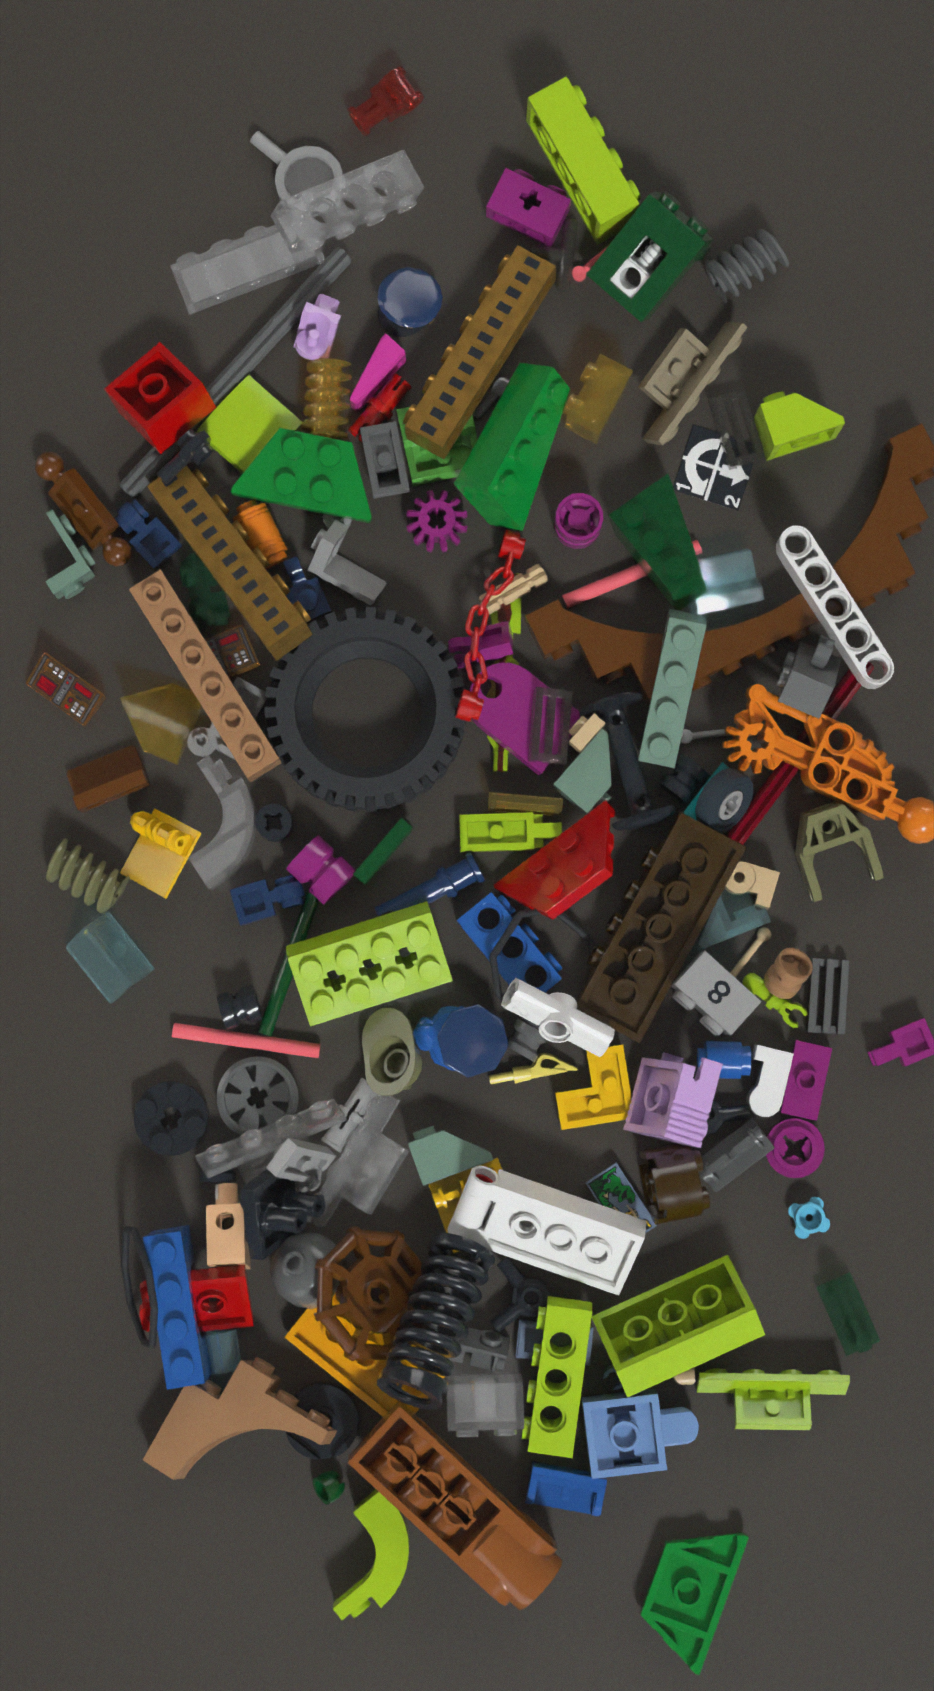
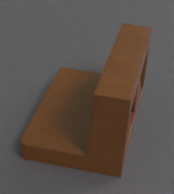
M133 745L68 770L66 773L74 792L73 800L77 810L82 813L151 786L136 747Z

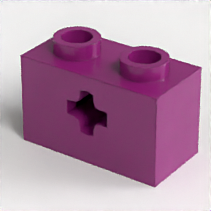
M505 168L486 206V217L551 248L570 211L571 199L567 198L565 191L554 185L545 187L534 182V177L523 170L515 169V171H511ZM530 200L536 202V206H532L530 210L524 209V204H528Z

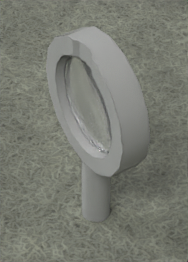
M257 131L252 136L250 143L278 165L275 175V186L279 200L289 211L299 216L316 217L326 214L337 205L343 194L344 176L340 163L330 152L321 147L303 146L293 149L287 154L260 131Z

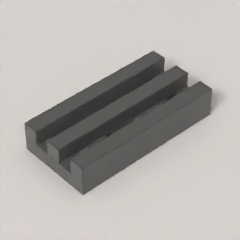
M811 958L813 970L809 979L806 1032L845 1034L850 960ZM819 966L826 967L822 1025H816ZM834 967L840 968L836 1026H831Z

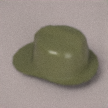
M381 1008L375 1011L366 1021L362 1032L366 1080L373 1092L380 1096H393L402 1090L411 1089L412 1084L418 1079L422 1071V1056L414 1044L410 1021L403 1012L395 1008Z

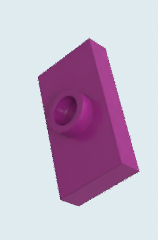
M795 1040L792 1050L794 1054L779 1113L817 1121L832 1048Z

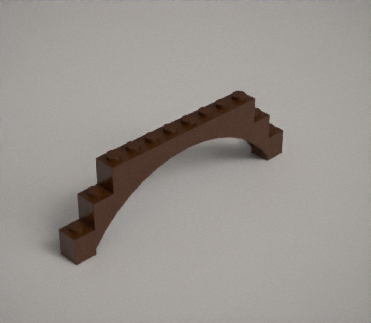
M922 423L890 438L884 445L888 458L882 483L872 509L854 541L842 557L832 566L860 611L876 603L877 601L874 596L886 590L891 596L909 587L910 585L907 580L915 574L898 536H901L904 541L923 531L920 525L924 524L929 518L911 481H914L917 486L934 477V445ZM823 576L814 582L813 585L822 584ZM800 593L776 609L742 623L705 631L692 692L712 683L710 676L722 670L726 676L745 666L743 660L755 654L759 660L776 652L778 649L775 644L788 638L792 644L809 636L811 633L808 628L820 622L803 595ZM559 599L525 615L524 621L543 659L552 656L553 660L557 661L574 652L572 646L577 644L595 682L597 683L604 679L606 684L626 676L624 669L629 667L649 706L664 634L618 629L591 621L564 609ZM829 599L826 601L825 608L830 615H842L843 606L838 600Z

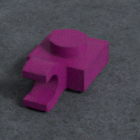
M509 621L486 626L484 634L479 637L478 652L483 655L485 661L497 660L513 654V638ZM471 636L455 637L448 641L449 653L463 652L453 656L458 668L465 667L464 657L470 651Z
M921 1018L888 1032L892 1043L867 1052L872 1066H879L899 1058L902 1067L934 1055V1039L925 1018Z

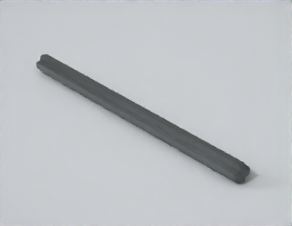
M340 247L335 248L208 386L206 390L216 408L301 318L306 302L314 304L318 295L323 294L349 266L351 257ZM212 412L191 429L196 432ZM178 440L162 454L152 447L120 482L122 490L132 498L137 497L157 475L156 473L181 449L177 445Z

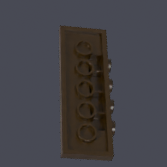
M679 811L663 842H659L656 849L650 846L644 854L640 866L645 868L639 881L632 879L626 887L622 898L627 903L621 914L614 912L605 927V932L609 933V936L603 947L597 944L592 950L587 964L592 966L589 971L591 975L576 1000L577 1010L640 1043L747 847Z

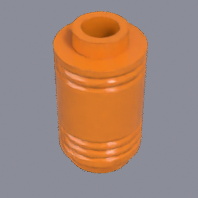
M251 500L236 508L238 514L232 519L234 522L237 520L250 537L245 541L250 550L252 551L258 547L270 565L265 569L286 560L288 557L285 552L288 548L266 503L258 504L256 500Z

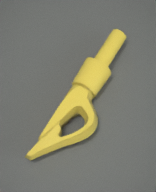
M540 1053L531 1066L512 1067L510 1072L489 1075L490 1084L512 1080L516 1084L533 1078L565 1073L567 1071H578V1067L550 1053ZM549 1059L555 1061L558 1065H555L554 1068L542 1067L541 1063L542 1060Z

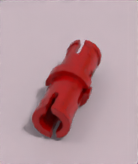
M393 373L376 397L371 396L366 402L368 407L353 425L348 428V431L356 437L360 432V428L364 426L378 425L384 420L389 421L393 416L391 411L405 394L411 390V385L404 380L397 390L393 391L402 378L398 374ZM360 434L358 440L363 443L362 436Z

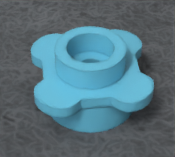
M811 1197L809 1202L803 1204L793 1203L788 1208V1214L794 1219L796 1225L795 1235L801 1239H806L810 1233L826 1232L830 1227V1221L825 1217L822 1209L824 1202L819 1197ZM811 1214L812 1220L807 1221L806 1215Z

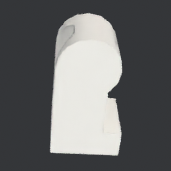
M754 1045L751 1059L761 1062L755 1086L747 1094L746 1103L752 1113L762 1117H769L779 1111L793 1060V1053Z

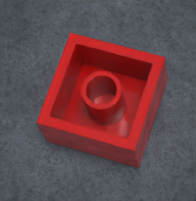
M161 342L104 388L118 412L160 454L216 408L203 383Z

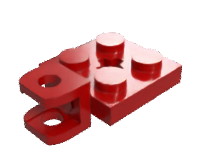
M245 1265L191 1270L192 1295L199 1332L254 1327V1315ZM145 1280L140 1283L142 1304L139 1306V1315L142 1329L149 1331L150 1302ZM209 1298H217V1301H209Z

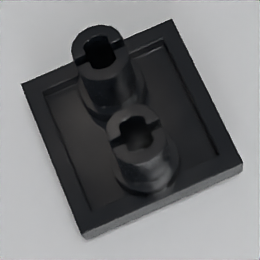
M265 1169L241 1189L240 1204L244 1211L245 1239L248 1243L250 1259L264 1260L281 1246L289 1236L295 1233L300 1234L305 1229L307 1216L320 1217L325 1211L324 1196L322 1194L296 1192L293 1180L275 1177L268 1169Z

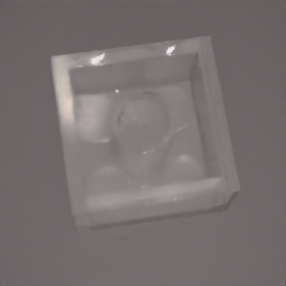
M521 1373L447 1376L448 1431H456L457 1437H475L479 1435L478 1430H494L495 1436H512L517 1434L516 1429H524L523 1380Z

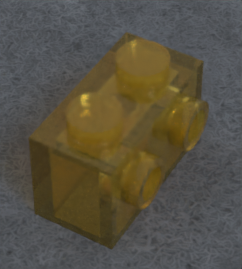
M602 354L599 355L596 363L589 361L579 380L585 383L579 395L571 394L564 407L563 413L568 415L565 428L597 444L631 380L633 370Z

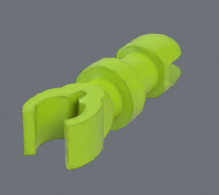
M749 973L744 977L742 984L754 995L756 994L766 1002L765 1007L769 1010L772 1008L776 1009L789 1026L798 1028L799 1025L798 1022L790 1019V1012L787 1008L791 1011L797 1009L803 1013V1016L808 1015L807 1009L801 1004L791 1002L788 999L778 998L771 994L764 984V979L757 974Z

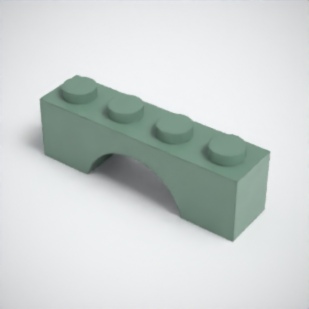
M669 609L655 683L639 745L638 761L675 768L706 630V616Z

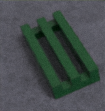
M401 818L353 875L366 886L413 831V827Z

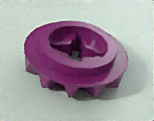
M796 1118L786 1119L774 1125L767 1136L775 1147L766 1155L767 1160L776 1172L785 1177H805L813 1173L823 1160L825 1151L823 1137L819 1130L808 1121ZM784 1136L795 1142L799 1139L802 1140L806 1136V1139L803 1141L804 1144L800 1147L803 1152L802 1155L806 1158L805 1160L801 1157L798 1158L794 1154L782 1159L788 1150L786 1141L783 1139Z

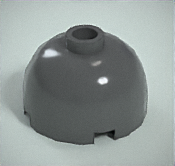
M301 1232L300 1234L297 1233L289 1236L276 1249L270 1264L271 1282L278 1294L297 1307L317 1308L318 1271L315 1269L317 1260L323 1259L336 1244L326 1236L317 1233ZM344 1258L338 1265L343 1266L347 1270L346 1259ZM334 1278L332 1297L340 1285V1281Z

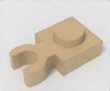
M595 713L589 719L582 716L569 730V733L573 736L569 741V745L581 753L604 727L605 722Z

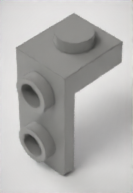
M335 520L327 531L321 529L314 539L311 548L316 550L308 570L318 575L322 580L332 583L351 594L357 600L373 605L387 583L337 554L349 527Z

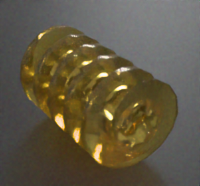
M322 358L309 361L306 364V370L312 375L305 378L306 386L311 389L304 393V399L311 404L303 407V413L309 419H305L302 422V428L310 432L309 434L332 439L348 438V433L339 430L338 426L349 423V419L339 415V411L350 409V404L340 401V397L351 394L350 389L341 386V382L352 380V375L342 372V368L351 366V363L338 359Z

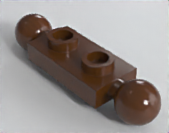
M51 451L40 454L35 461V470L40 478L54 483V486L48 492L49 496L92 550L103 545V558L108 564L116 567L125 565L131 558L132 549L125 539L114 537L112 534L119 526L117 521L75 468L63 472L64 461L60 455Z

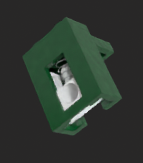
M657 191L647 196L586 274L640 322L651 318L692 265L704 259L712 249L709 244L713 241V238L707 234L709 228L706 224L695 216L690 218L679 210L681 207L680 202L665 191L662 194ZM649 238L652 239L650 240V245L646 246L648 248L645 252H641V257L637 258L635 255ZM663 249L668 254L653 272L651 267L654 268L653 264L655 261L658 262L659 256H663L661 254ZM630 267L637 269L641 275V282L638 287L631 285L627 280V271Z

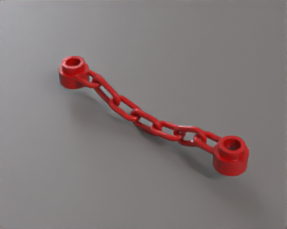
M509 529L505 530L497 556L506 559L505 566L497 568L485 580L484 590L487 593L482 603L473 605L468 613L465 630L471 636V647L464 657V663L468 678L474 685L472 691L463 689L455 718L470 722L471 719L478 721L483 708L484 699L478 697L480 685L487 681L488 673L484 657L478 652L479 637L484 634L489 617L486 606L491 596L502 593L514 579V574L511 570L513 558L520 560L526 543V538L520 537L519 532ZM503 572L502 577L507 580L497 590H495L494 584H491L489 587V584ZM478 610V616L483 614L480 630L477 626L471 630L474 612ZM478 658L482 674L478 673L475 678L470 660L474 662Z

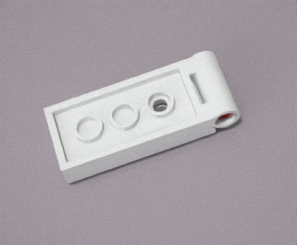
M475 1166L470 1172L447 1231L451 1234L469 1238L490 1251L619 1295L645 1239L647 1221L500 1169L496 1173L488 1167Z

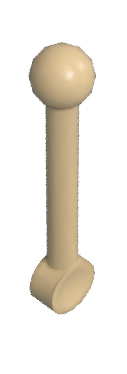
M762 927L757 931V938L730 972L735 978L762 942H766L771 938V931L768 928Z

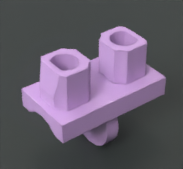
M319 294L314 305L306 302L294 347L300 356L310 360L319 358L328 360L341 315L336 314L340 303L338 300L324 294Z

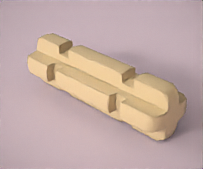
M536 564L527 569L526 574L522 575L520 573L516 575L502 593L491 596L486 606L489 614L499 610L501 604L504 603L506 606L531 592L530 588L533 586L536 589L545 584L548 578L544 569L539 564ZM486 593L479 597L480 604L482 603Z

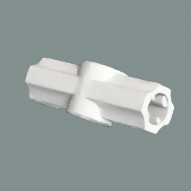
M515 978L509 984L503 996L501 1006L538 1025L540 1035L548 1041L555 1043L569 1041L601 1057L613 1040L615 1029L577 1010L576 1000L568 994L559 992L547 994Z

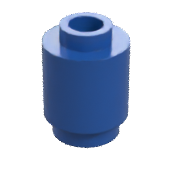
M705 1041L704 1048L697 1049V1069L701 1065V1058H706L722 1064L719 1079H741V1075L750 1076V1046H742L741 1042Z

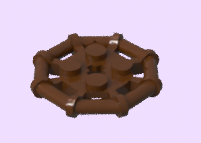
M353 1226L346 1230V1235L323 1259H318L315 1269L318 1271L317 1313H314L315 1319L324 1325L343 1349L344 1357L350 1361L356 1359L386 1361L387 1353L395 1348L393 1346V1337L397 1333L396 1329L400 1326V1319L404 1313L408 1312L407 1301L409 1299V1292L413 1291L416 1279L422 1275V1262L404 1240V1234L398 1230L382 1232L362 1230L358 1226ZM369 1245L384 1247V1256L375 1257L376 1255H370ZM353 1250L357 1260L347 1270L343 1266L338 1265ZM398 1257L405 1264V1266L412 1273V1275H408L405 1272V1270L401 1267V1265L397 1262ZM334 1278L340 1281V1285L336 1289V1298L340 1304L332 1306ZM371 1288H380L381 1292L378 1295L381 1300L380 1304L377 1301L373 1302L370 1295ZM421 1305L422 1309L430 1310L426 1305ZM344 1313L356 1328L352 1336L336 1315ZM414 1323L416 1328L427 1329L419 1323ZM374 1333L382 1334L384 1345L366 1344L368 1335ZM412 1341L407 1342L409 1346H412L414 1343Z

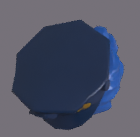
M479 1004L469 1007H442L433 1017L421 1018L413 1031L414 1043L420 1050H429L435 1064L443 1066L448 1070L456 1071L467 1078L495 1070L508 1048V1038L503 1019Z

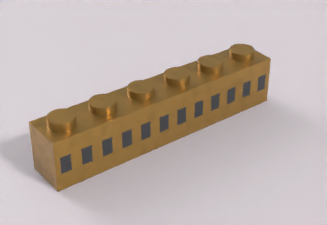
M517 245L511 256L508 254L504 256L497 269L499 276L493 285L487 284L478 300V303L481 305L474 315L468 314L460 328L461 337L456 345L450 344L441 359L443 364L437 375L431 374L422 389L424 396L418 405L412 404L403 419L406 439L442 459L446 458L556 281V266Z
M186 466L168 484L164 483L160 477L147 486L275 660H279L313 634L306 624L311 619L299 601L293 605L285 596L290 593V590L278 574L273 577L269 575L265 568L270 564L259 548L256 547L252 551L245 543L250 537L237 520L231 524L225 517L230 511L218 494L210 497L205 489L210 485L199 469L195 468L191 471Z

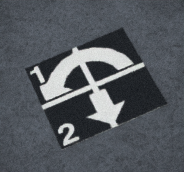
M693 425L673 486L674 491L739 511L759 445Z

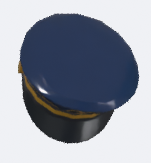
M408 267L398 269L383 279L378 289L379 322L386 332L397 337H407L419 332L428 323L431 324L441 308L443 297L440 285L432 275L422 269Z

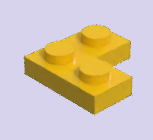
M623 1044L608 1047L601 1057L586 1050L592 1087L555 1093L561 1130L626 1120L628 1117L627 1113L630 1110L629 1105L632 1103Z

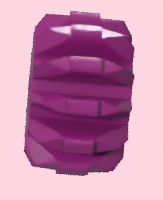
M432 490L426 492L427 503L418 497L414 499V505L419 511L408 510L406 515L407 518L416 522L408 524L406 528L408 533L419 532L413 540L416 546L422 544L427 539V552L431 553L434 550V544L440 543V549L444 553L448 551L446 540L449 539L456 546L460 544L461 540L455 532H467L468 526L458 521L467 518L468 514L466 510L455 511L461 503L458 497L446 503L448 499L447 491L443 490L440 493V499L434 500V493ZM436 514V518H438L439 514L443 515L444 527L438 529V525H436L435 529L431 528L430 516Z

